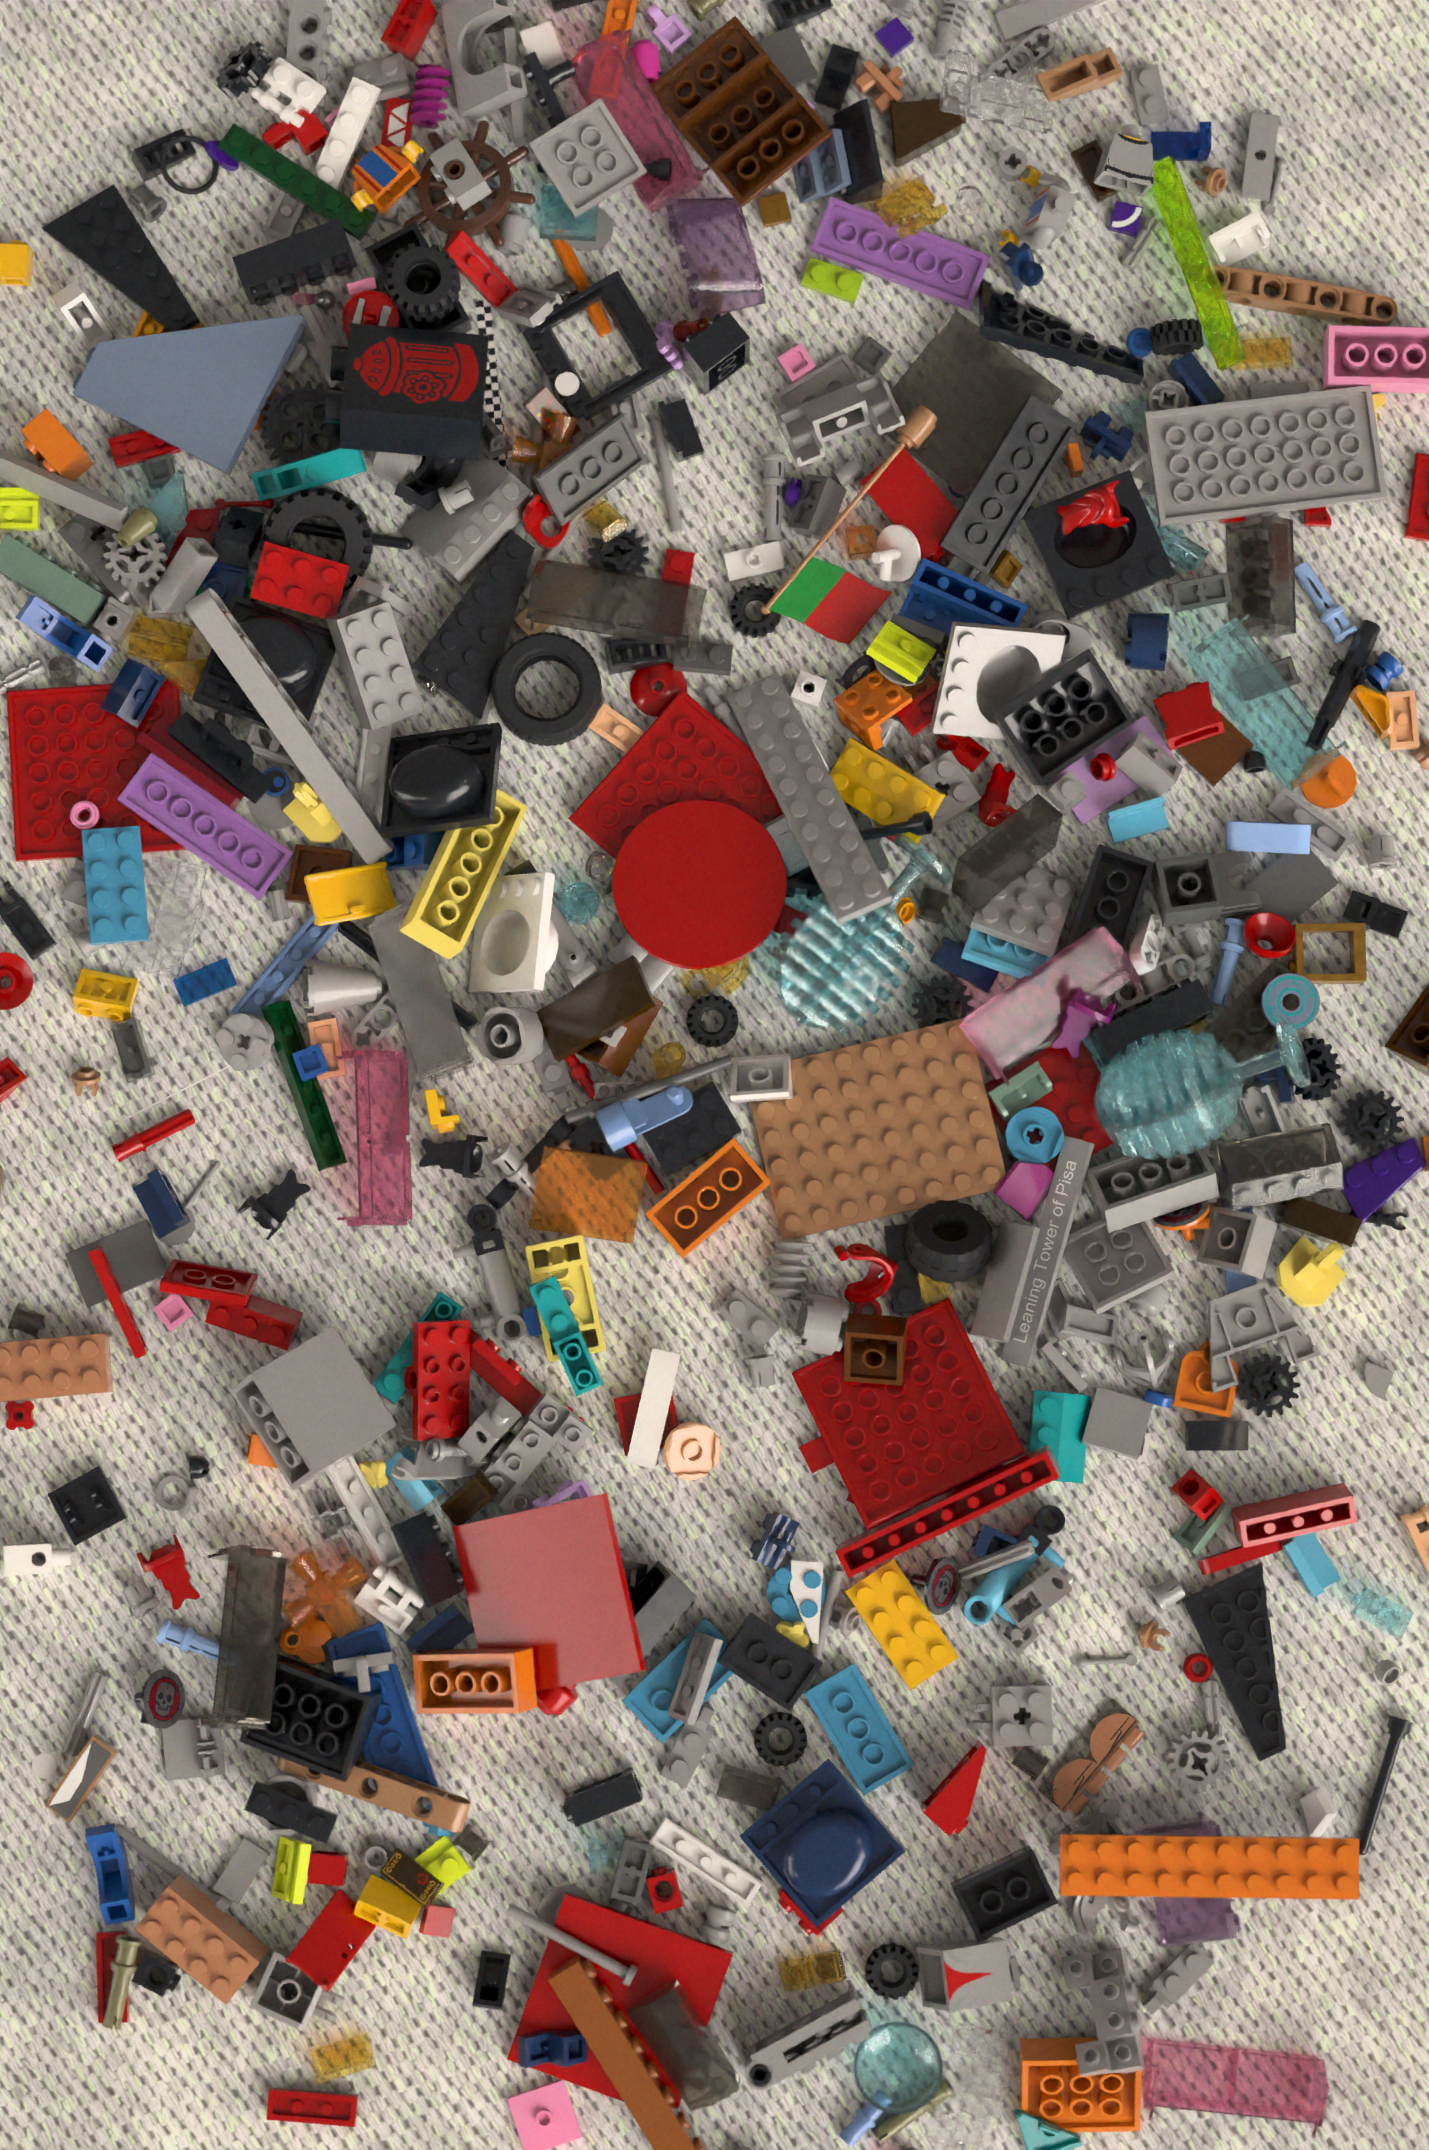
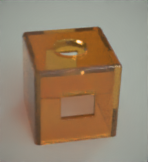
M874 525L846 527L845 540L848 561L871 559L872 554L877 552ZM858 535L866 536L867 542L864 545H859L856 542Z

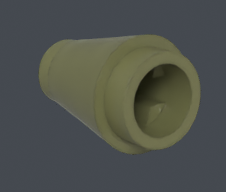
M145 507L134 509L119 533L115 536L117 542L122 547L128 549L155 531V526L158 524L157 518Z

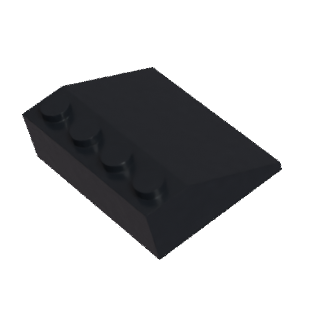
M1090 649L1085 650L993 712L1020 766L1031 783L1041 786L1135 722Z
M280 1654L265 1657L239 1742L342 1782H347L375 1722L383 1693L372 1689L371 1691L359 1693L357 1683Z

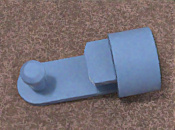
M672 1085L667 1090L642 1102L635 1097L623 1103L619 1100L596 1111L594 1116L609 1148L614 1152L637 1141V1136L687 1113L692 1107L693 1097L687 1088Z

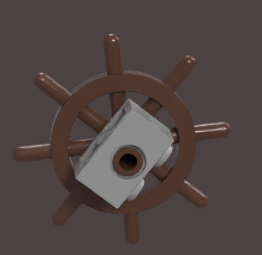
M485 120L478 123L474 141H460L456 137L447 144H444L438 133H429L428 140L435 152L429 155L430 159L421 171V178L413 185L417 187L418 200L423 211L407 220L403 228L413 222H416L419 227L425 222L430 221L437 229L448 234L445 245L457 230H463L469 237L487 232L495 246H503L505 239L496 225L504 218L512 202L533 205L536 201V197L531 193L514 191V179L510 169L511 166L528 156L529 149L526 146H521L503 157L495 148L485 143L489 124ZM480 159L493 164L481 173L478 170ZM499 175V188L489 187L487 182ZM433 190L446 193V196L433 203ZM483 198L495 199L487 210L480 201ZM456 203L452 219L440 214ZM471 207L476 217L464 220L466 209Z

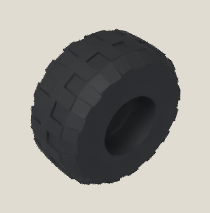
M955 1200L936 1201V1203L925 1205L911 1216L905 1235V1254L908 1257L909 1263L923 1276H927L936 1282H964L979 1275L990 1261L993 1246L992 1227L986 1217L971 1205Z

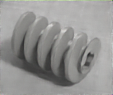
M784 1239V1241L775 1244V1247L783 1252L773 1256L781 1264L773 1265L771 1268L779 1276L770 1277L769 1281L777 1285V1287L768 1289L769 1294L775 1297L802 1301L795 1296L796 1294L804 1293L805 1289L797 1284L806 1281L807 1278L799 1274V1272L808 1270L809 1266L802 1263L801 1260L808 1259L811 1256L803 1251V1248L812 1247L813 1243Z

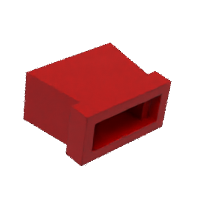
M1208 681L1191 683L1186 689L1177 692H1165L1153 700L1156 712L1166 727L1164 733L1170 751L1225 732L1220 712H1214Z

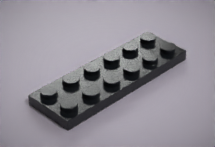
M1028 394L938 545L988 575L1077 429L1078 424L1033 395Z

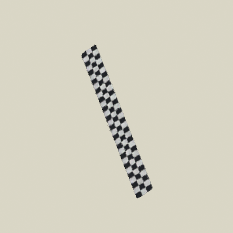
M487 300L476 301L479 335H489L485 384L486 413L508 440L494 309ZM509 451L493 458L495 462L512 473Z

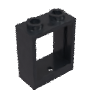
M632 1767L567 1793L562 1807L567 1821H573L575 1827H578L641 1802L644 1794Z

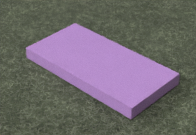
M1146 715L1050 779L1054 785L1071 770L1085 785L1086 788L1083 792L1087 797L1072 810L1081 826L1141 788L1117 766L1112 780L1106 782L1096 780L1091 773L1090 762L1097 754L1105 752L1115 761L1122 753L1120 751L1122 747L1141 730L1176 760Z

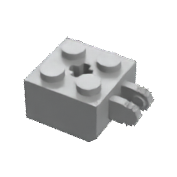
M922 742L918 745L921 756L928 763L926 766L920 769L914 757L908 752L902 756L914 776L935 789L940 787L947 790L945 794L947 797H944L932 819V833L978 805L981 796L950 750L935 759L925 743Z
M1048 1683L990 1685V1702L968 1704V1710L972 1712L991 1711V1721L973 1720L968 1722V1729H991V1744L993 1747L1053 1745L1051 1685ZM1021 1707L1024 1708L1025 1712H1028V1717H1025L1023 1722H1019L1017 1718L1013 1717L1014 1713H1019V1708Z
M278 1946L271 1957L249 2007L303 2031L306 2029L312 2014L327 2021L335 2022L336 2014L331 2010L318 2006L317 2003L320 1997L333 2004L342 2005L345 2000L344 1997L331 1990L326 1992L295 1965L287 1963L285 1959L290 1954V1951ZM293 1983L298 1993L294 1991L292 1995L288 1994V1987L284 1984Z

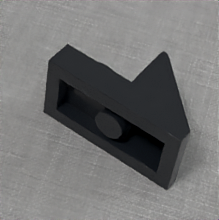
M481 1951L472 2003L473 2007L502 2011L511 1954Z

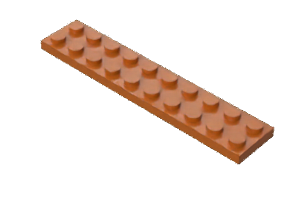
M1060 1833L1059 1894L1060 1896L1359 1900V1838Z

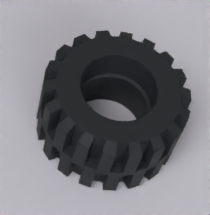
M420 242V247H415L414 243L409 244V250L400 249L398 251L399 257L393 256L390 261L392 267H388V279H386L389 293L398 311L402 310L405 317L410 318L414 316L417 322H421L422 318H426L427 322H433V316L438 315L439 319L445 317L444 311L451 312L454 309L453 302H458V292L461 291L459 272L453 257L450 258L449 252L445 249L440 251L439 245L433 243L431 247H428L427 242ZM429 270L438 274L441 278L438 287L428 294H416L410 291L407 284L411 276L416 272Z

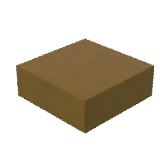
M785 192L758 198L757 201L764 228L792 222Z
M1003 549L988 574L1000 587L1008 590L1023 566L1010 551Z

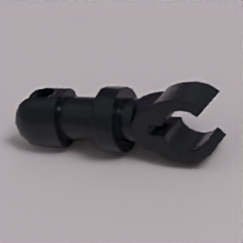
M1377 1209L1376 1212L1368 1217L1366 1223H1374L1375 1227L1387 1225L1396 1230H1405L1406 1227L1404 1225L1398 1226L1391 1220H1396L1398 1216L1405 1218L1408 1216L1404 1212L1383 1213V1210ZM1351 1210L1349 1215L1355 1217Z

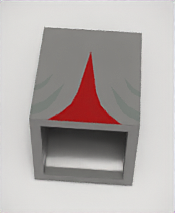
M987 1938L980 1942L974 1939L916 1946L923 2007L953 2012L1013 2000L1014 1982L1010 1975V1950L1006 1940Z

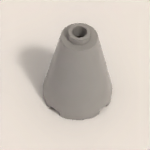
M304 959L303 963L306 967H309L303 968L302 973L303 1001H308V1007H310L304 1008L306 1017H313L374 1001L377 994L382 993L381 977H376L375 971L315 959Z

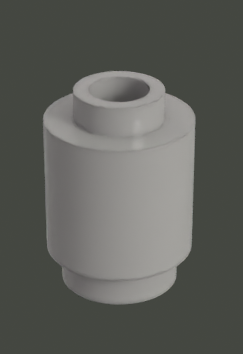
M509 211L501 220L499 231L504 237L505 243L503 246L498 247L497 250L511 256L520 255V251L525 246L530 224L525 219V214Z

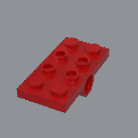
M468 1319L413 1322V1365L406 1368L404 1383L407 1392L413 1395L412 1439L414 1440L463 1437L469 1429L470 1320Z

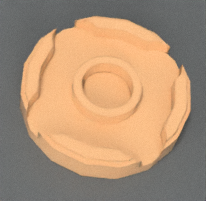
M694 1421L682 1423L673 1429L666 1438L663 1448L664 1462L668 1469L681 1479L696 1480L706 1476L707 1472L718 1463L721 1452L720 1440L713 1430L703 1423Z

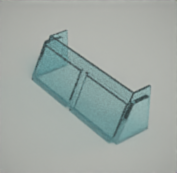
M1249 614L1240 621L1235 616L1186 655L1189 657L1188 662L1203 682H1209L1212 694L1232 720L1239 724V729L1254 745V749L1265 756L1267 766L1284 787H1288L1292 791L1340 756L1341 753L1338 749L1345 745L1346 741L1335 747L1327 736L1319 751H1314L1305 745L1316 722L1241 624L1250 617Z

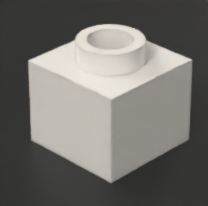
M801 670L790 696L792 701L817 711L828 680ZM806 684L814 686L812 693L804 691L803 688Z

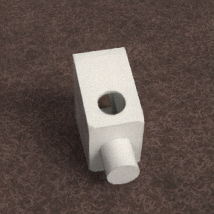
M52 1542L9 1544L3 1546L4 1576L53 1573V1566L70 1565V1548L52 1549ZM43 1553L46 1560L44 1563H33L32 1555Z

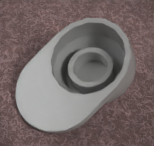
M1044 610L1038 613L1031 621L1029 627L1031 629L1064 632L1066 639L1061 658L1073 659L1091 646L1090 632L1084 626L1069 621L1058 610Z

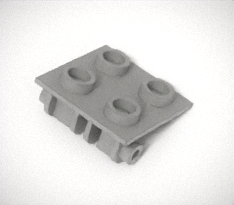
M220 1715L179 1719L173 1726L162 1729L167 1781L196 1777L210 1778L215 1777V1775L225 1774Z

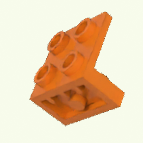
M876 668L833 699L840 723L875 752L883 746L880 725L911 703L913 699L910 693L900 685L886 679Z

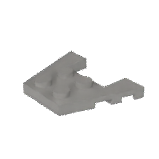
M1265 1281L1208 1301L1212 1393L1239 1384L1229 1358L1230 1354L1277 1337L1284 1336L1294 1364L1320 1355L1317 1347L1307 1338L1306 1333L1296 1324L1287 1312L1288 1310Z

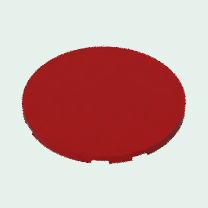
M708 800L675 803L652 813L641 821L631 831L620 848L612 878L613 899L618 917L635 943L646 953L666 964L695 970L717 966L723 967L743 959L744 956L761 946L772 933L780 919L784 908L787 887L784 861L776 842L769 832L756 819L744 811L728 804Z

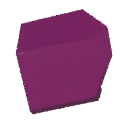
M1016 1161L993 1193L1028 1222L1047 1198L1054 1173L1044 1164Z

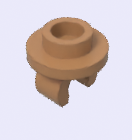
M1204 166L1201 170L1208 178L1204 181L1196 179L1195 184L1199 190L1206 191L1208 195L1214 197L1222 192L1226 186L1225 172L1219 167L1212 169Z
M1427 738L1423 740L1426 746L1419 747L1412 752L1423 770L1429 768V741Z
M93 1067L78 1068L77 1072L71 1075L72 1082L77 1084L75 1087L76 1095L81 1096L82 1087L89 1086L92 1089V1096H96L99 1089L98 1082L101 1080L100 1072L94 1070Z
M1151 1620L1148 1624H1143L1139 1630L1138 1639L1140 1640V1646L1144 1649L1151 1648L1155 1651H1164L1165 1647L1158 1644L1157 1637L1159 1635L1170 1637L1171 1633L1167 1629L1159 1628V1623Z

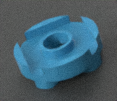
M1030 1107L1016 1113L1007 1124L1005 1130L1006 1147L1018 1161L1045 1164L1054 1158L1062 1148L1064 1141L1062 1126L1056 1115L1045 1108ZM1034 1128L1040 1130L1039 1135L1042 1136V1141H1036L1034 1144H1031L1029 1142L1030 1138L1026 1136L1027 1131L1032 1132Z
M791 1563L779 1568L771 1576L767 1585V1599L773 1612L782 1619L790 1622L803 1621L796 1602L792 1600V1595L787 1593L792 1580ZM810 1571L804 1576V1583L808 1588H817L821 1583V1577L817 1572ZM822 1581L821 1607H822V1605H823V1603H824V1600H825V1586H824L823 1581ZM810 1600L805 1601L800 1608L802 1615L806 1618H812L818 1612V1606L814 1601Z

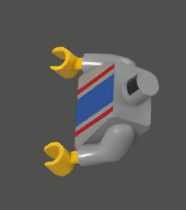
M1028 165L1026 170L1030 171L1029 177L1026 179L1020 178V180L1031 187H1037L1038 185L1040 187L1037 190L1022 235L1018 238L1011 231L1003 230L1001 235L1006 240L998 242L1002 247L1010 241L1017 247H1020L1025 242L1031 249L1048 248L1063 233L1076 198L1075 194L1069 192L1068 182L1064 178L1048 173L1042 174Z

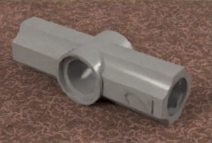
M316 304L305 305L294 313V315L298 314L304 317L307 321L303 330L307 340L305 343L316 365L319 364L329 387L342 389L344 382L330 380L333 345L339 346L332 330H329L326 326L325 320Z

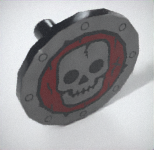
M950 1557L934 1559L925 1576L915 1573L911 1576L912 1585L924 1588L926 1607L934 1615H943L948 1612L955 1603L959 1593L961 1581L960 1573L958 1572L959 1567L957 1562Z
M158 1670L152 1673L145 1681L142 1692L135 1694L134 1701L136 1704H141L142 1709L140 1723L151 1725L154 1728L167 1729L173 1726L181 1717L185 1706V1691L183 1683L176 1673L171 1670Z

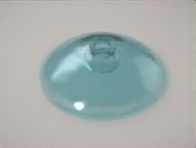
M889 2022L874 2028L868 2033L870 2037L859 2044L854 2058V2077L861 2094L874 2107L887 2113L906 2114L922 2108L934 2097L942 2080L943 2062L938 2046L928 2033L910 2023ZM897 2062L904 2065L905 2069L901 2074H896L893 2071V2066Z

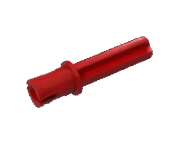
M186 1109L139 1134L135 1131L134 1135L111 1147L118 1161L122 1162L141 1151L146 1152V1147L194 1124L195 1118L192 1112Z

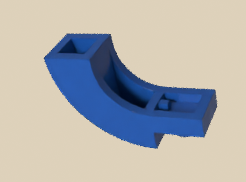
M32 594L16 616L17 620L33 630L38 636L98 673L114 650V648L96 635L76 625Z
M115 1823L85 1829V1838L97 1875L99 1907L106 1926L135 1920L134 1891L128 1856L123 1838L119 1836Z

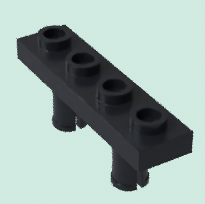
M533 52L524 57L526 64L522 65V68L528 80L534 79L539 89L534 93L541 108L547 106L551 117L547 118L552 129L567 120L553 91L555 89L554 85L576 75V71L570 59L546 70L545 67L542 68L536 53Z

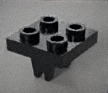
M101 1466L47 1494L74 1546L128 1518Z

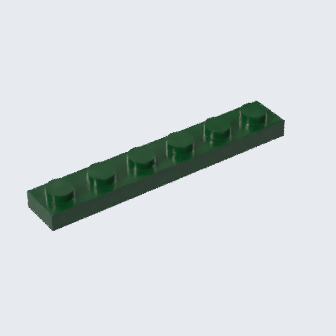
M234 123L218 145V149L329 222L340 218L345 232L360 242L376 220L375 214L366 208L359 212L349 197Z
M290 1000L264 1006L261 1010L265 1020L272 1028L274 1034L273 1044L318 1170L322 1171L347 1163L317 1077L302 1081L292 1053L305 1049L306 1045Z

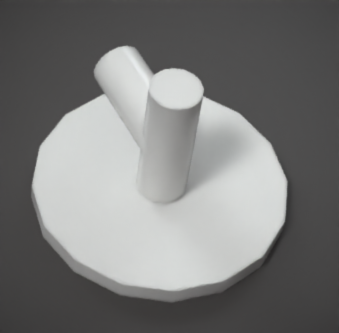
M890 525L884 528L878 536L876 552L872 554L871 559L873 563L880 566L879 579L883 581L892 579L893 581L903 582L912 578L919 568L921 561L919 543L912 531L903 525Z

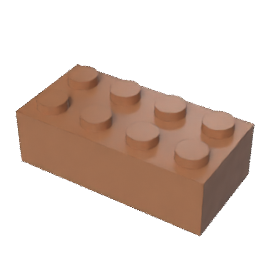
M102 1333L0 1343V1402L113 1392L109 1334Z
M181 1874L165 1889L135 1927L137 1932L225 2005L270 1951V1948L228 1913H223L218 1909L211 1899Z

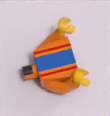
M410 140L404 147L390 146L387 148L382 144H376L370 151L364 147L355 151L353 160L357 164L352 168L351 172L356 179L352 183L353 196L351 201L359 212H362V209L367 207L368 204H374L383 215L421 178L411 162L414 164L418 154L423 153L424 150L414 140Z

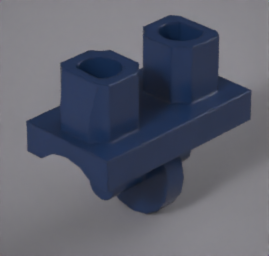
M1009 241L999 251L1000 259L1005 262L1003 270L1009 275L1013 288L1018 292L1023 289V285L1035 286L1042 281L1044 276L1042 266L1035 262L1031 247L1024 242L1020 247H1017Z
M1102 410L1093 418L1091 416L1087 418L1079 435L1087 440L1085 445L1093 450L1089 458L1095 460L1100 454L1107 460L1113 457L1121 463L1132 446L1131 440L1134 432L1126 426H1121L1117 433L1107 428L1112 419Z
M774 1511L773 1514H766L762 1523L765 1531L761 1539L753 1541L750 1552L753 1554L751 1559L777 1571L786 1551L794 1553L796 1549L790 1543L800 1523Z

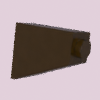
M959 97L891 103L890 119L895 167H902L960 134L962 124H966L965 106L960 107Z
M1294 1195L1288 1196L1287 1200L1282 1199L1276 1211V1215L1280 1216L1278 1224L1327 1244L1331 1242L1340 1243L1342 1249L1352 1247L1362 1222L1359 1218Z

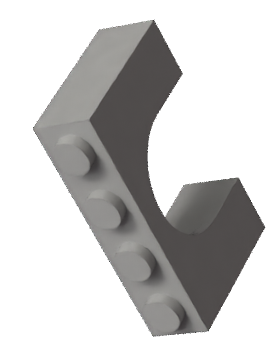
M451 0L440 6L459 115L479 119L528 95L522 67L502 63L482 73L477 63V46L482 33L491 24L513 13L511 0Z

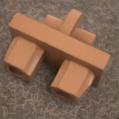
M868 59L863 64L862 72L855 79L854 86L862 95H865L873 87L880 93L872 100L871 104L882 115L890 110L891 103H898L903 99V95L898 91L905 85L899 79L903 70L900 66H896L891 70L887 64H884L879 70Z

